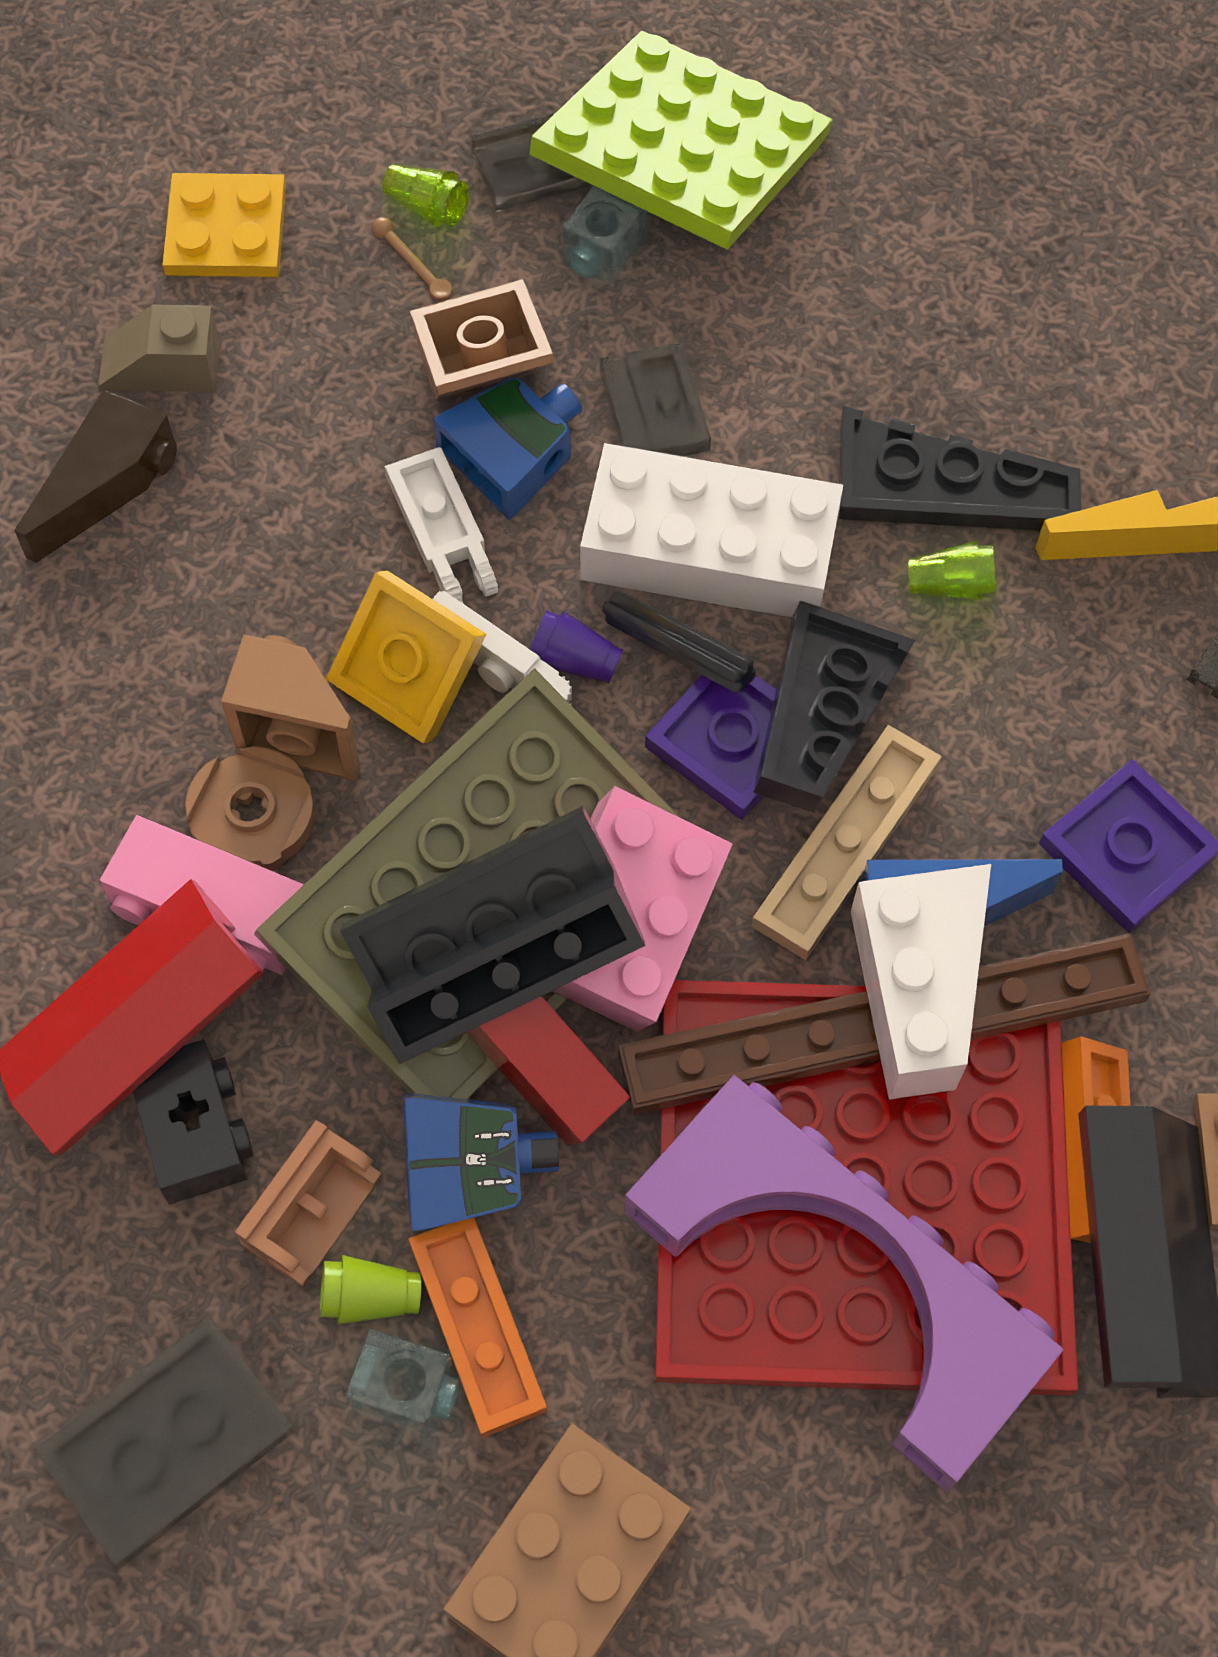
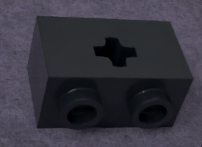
M204 1039L184 1045L133 1091L158 1186L169 1205L248 1180L242 1160L254 1157L243 1118L231 1121L225 1099L237 1095L226 1058L222 1057L213 1060ZM198 1109L201 1114L199 1116L201 1128L188 1131L186 1124H188L186 1112Z

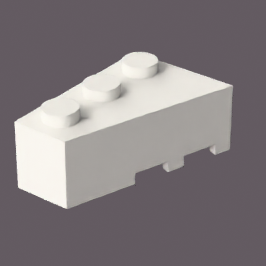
M991 864L858 883L851 909V917L889 1099L956 1090L968 1063Z

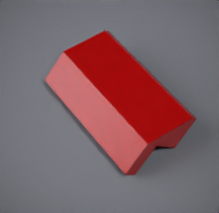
M190 879L0 1049V1076L9 1101L52 1155H63L265 974L231 934L236 929L195 880Z

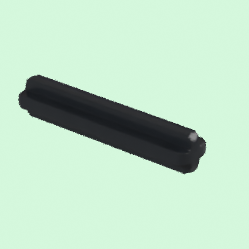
M616 591L610 600L604 602L602 612L606 615L605 620L607 624L735 693L744 692L749 683L754 681L756 671L753 668L754 662L751 658L624 591Z

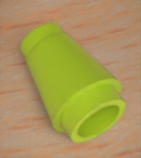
M341 1255L340 1261L323 1262L320 1317L337 1318V1325L419 1313L421 1299L420 1272H407L405 1269L346 1255Z

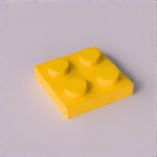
M172 173L163 256L165 276L279 277L286 194L285 176L281 174Z
M389 571L375 572L326 680L425 744L431 742L437 736L487 634Z

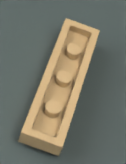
M887 725L753 917L751 927L802 959L807 960L861 881L867 860H875L938 769L942 756L892 726Z

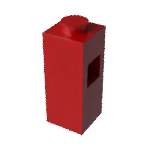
M542 996L466 1032L568 1146L583 1143L630 1098L629 1094Z

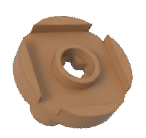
M251 746L238 749L239 755L229 756L221 762L218 757L211 760L196 774L186 796L185 807L192 837L270 871L278 869L286 860L296 855L310 837L314 826L316 813L313 796L303 772L296 762L288 756L264 747ZM254 797L261 798V806L265 812L264 815L253 821H242L241 814L235 810V807L239 803L249 805Z

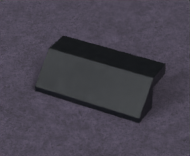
M584 806L343 923L340 930L372 988L367 1007L399 1064L646 946L615 866Z
M1085 1105L1078 1113L1104 1388H1156L1157 1398L1218 1397V1296L1198 1127L1153 1106Z

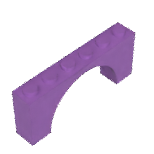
M733 1075L626 1193L624 1213L675 1258L698 1237L719 1224L739 1216L768 1210H796L826 1216L851 1227L872 1241L887 1255L908 1285L917 1307L923 1333L924 1362L918 1395L905 1425L891 1445L947 1493L959 1481L1064 1349L1052 1340L1055 1337L1053 1329L1039 1315L1027 1308H1021L1017 1311L996 1293L999 1290L998 1284L985 1270L969 1261L962 1265L941 1247L944 1244L942 1237L931 1225L917 1216H911L907 1219L887 1202L889 1199L887 1191L877 1180L860 1170L853 1174L833 1157L836 1154L835 1149L824 1136L808 1126H804L800 1130L782 1115V1105L770 1091L755 1082L748 1086L736 1075Z

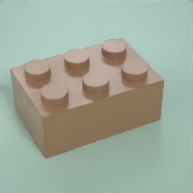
M571 1423L443 1610L450 1620L500 1657H597L687 1522L691 1507Z

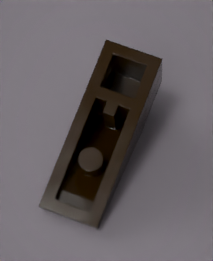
M102 391L14 530L26 559L36 563L148 490L157 473L165 475L170 470L176 457L177 444L174 441L167 414L109 391Z

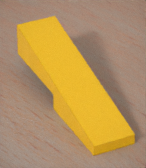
M1158 490L1050 518L1044 520L1035 549L1040 560L1218 551V496L1167 510Z

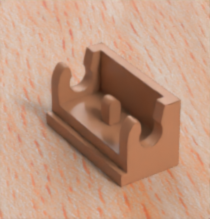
M316 1120L236 1229L235 1234L243 1248L304 1288L379 1182L382 1173L371 1166L373 1160L368 1155Z

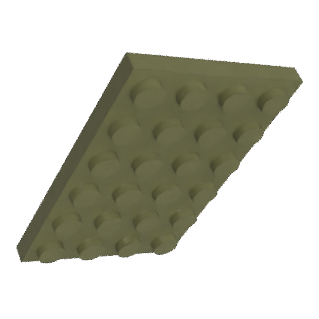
M534 668L255 930L254 935L408 1093L468 1099L498 1069L496 1065L467 1033L399 1064L367 1007L372 988L340 932L342 924L581 806H584L591 819L597 803L614 786L677 817L679 816ZM552 991L542 995L554 1011L567 1000V998Z

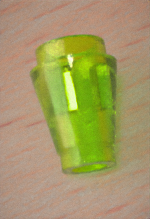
M393 163L386 170L383 178L382 189L386 196L393 198L435 227H440L442 223L449 226L456 225L465 214L469 202V188L464 181L460 180L458 174L453 171Z
M977 540L923 554L920 557L908 558L910 594L922 593L923 595L981 600V594L996 593L993 545L978 546Z

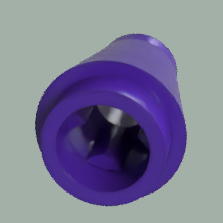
M546 610L529 649L540 656L542 661L559 672L594 680L599 679L608 684L623 653V649L614 646L613 643L564 610L561 616Z

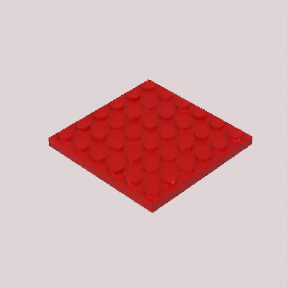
M674 980L663 1005V1035L856 994L867 990L866 986ZM1060 1021L971 1040L967 1066L956 1090L889 1099L881 1061L763 1086L782 1105L783 1110L781 1114L800 1130L804 1126H808L824 1136L835 1149L836 1154L833 1157L853 1174L858 1170L863 1171L877 1180L889 1195L887 1202L907 1219L911 1216H917L931 1225L944 1241L941 1247L962 1265L969 1261L985 1270L999 1286V1290L996 1293L1017 1311L1021 1308H1027L1039 1315L1050 1325L1055 1333V1337L1052 1340L1064 1350L1029 1394L1073 1396L1078 1391ZM712 1098L661 1109L660 1156ZM768 1210L739 1216L719 1224L689 1244L676 1258L658 1243L655 1382L919 1391L923 1372L924 1344L921 1321L915 1301L905 1280L887 1255L872 1241L851 1227L829 1217L810 1212Z

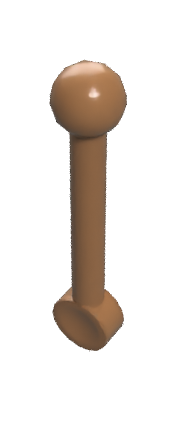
M387 217L377 218L372 224L373 234L378 238L386 239L429 286L430 295L434 300L445 301L449 299L452 295V285L450 282L444 279H437L394 233V225Z

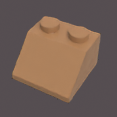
M523 279L410 311L422 363L435 401L495 385L509 378L519 379L526 375L547 370L554 363L553 352Z
M244 634L221 700L237 755H239L238 749L251 746L269 748L291 758L300 769L358 781L361 769L350 716L307 649L282 636L269 635L263 639Z

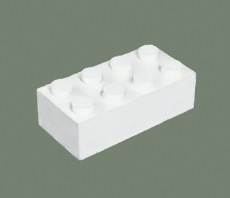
M604 443L580 545V580L786 617H793L800 601L821 607L843 485Z

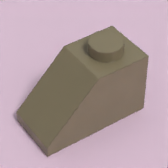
M152 304L104 338L99 390L216 392L220 340L212 306Z

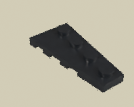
M843 405L840 428L839 484L843 485L838 519L1041 531L1044 520L1081 510L1079 468L1008 449L1003 450L1001 454L985 451L973 446V440L952 434H950L949 440L915 432L916 425L896 419H891L890 425L863 418L862 410Z
M800 601L792 617L753 793L815 813L902 666L915 640Z

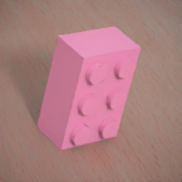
M614 786L597 803L590 820L615 866L646 946L569 982L552 992L638 1032L657 1022L733 843Z

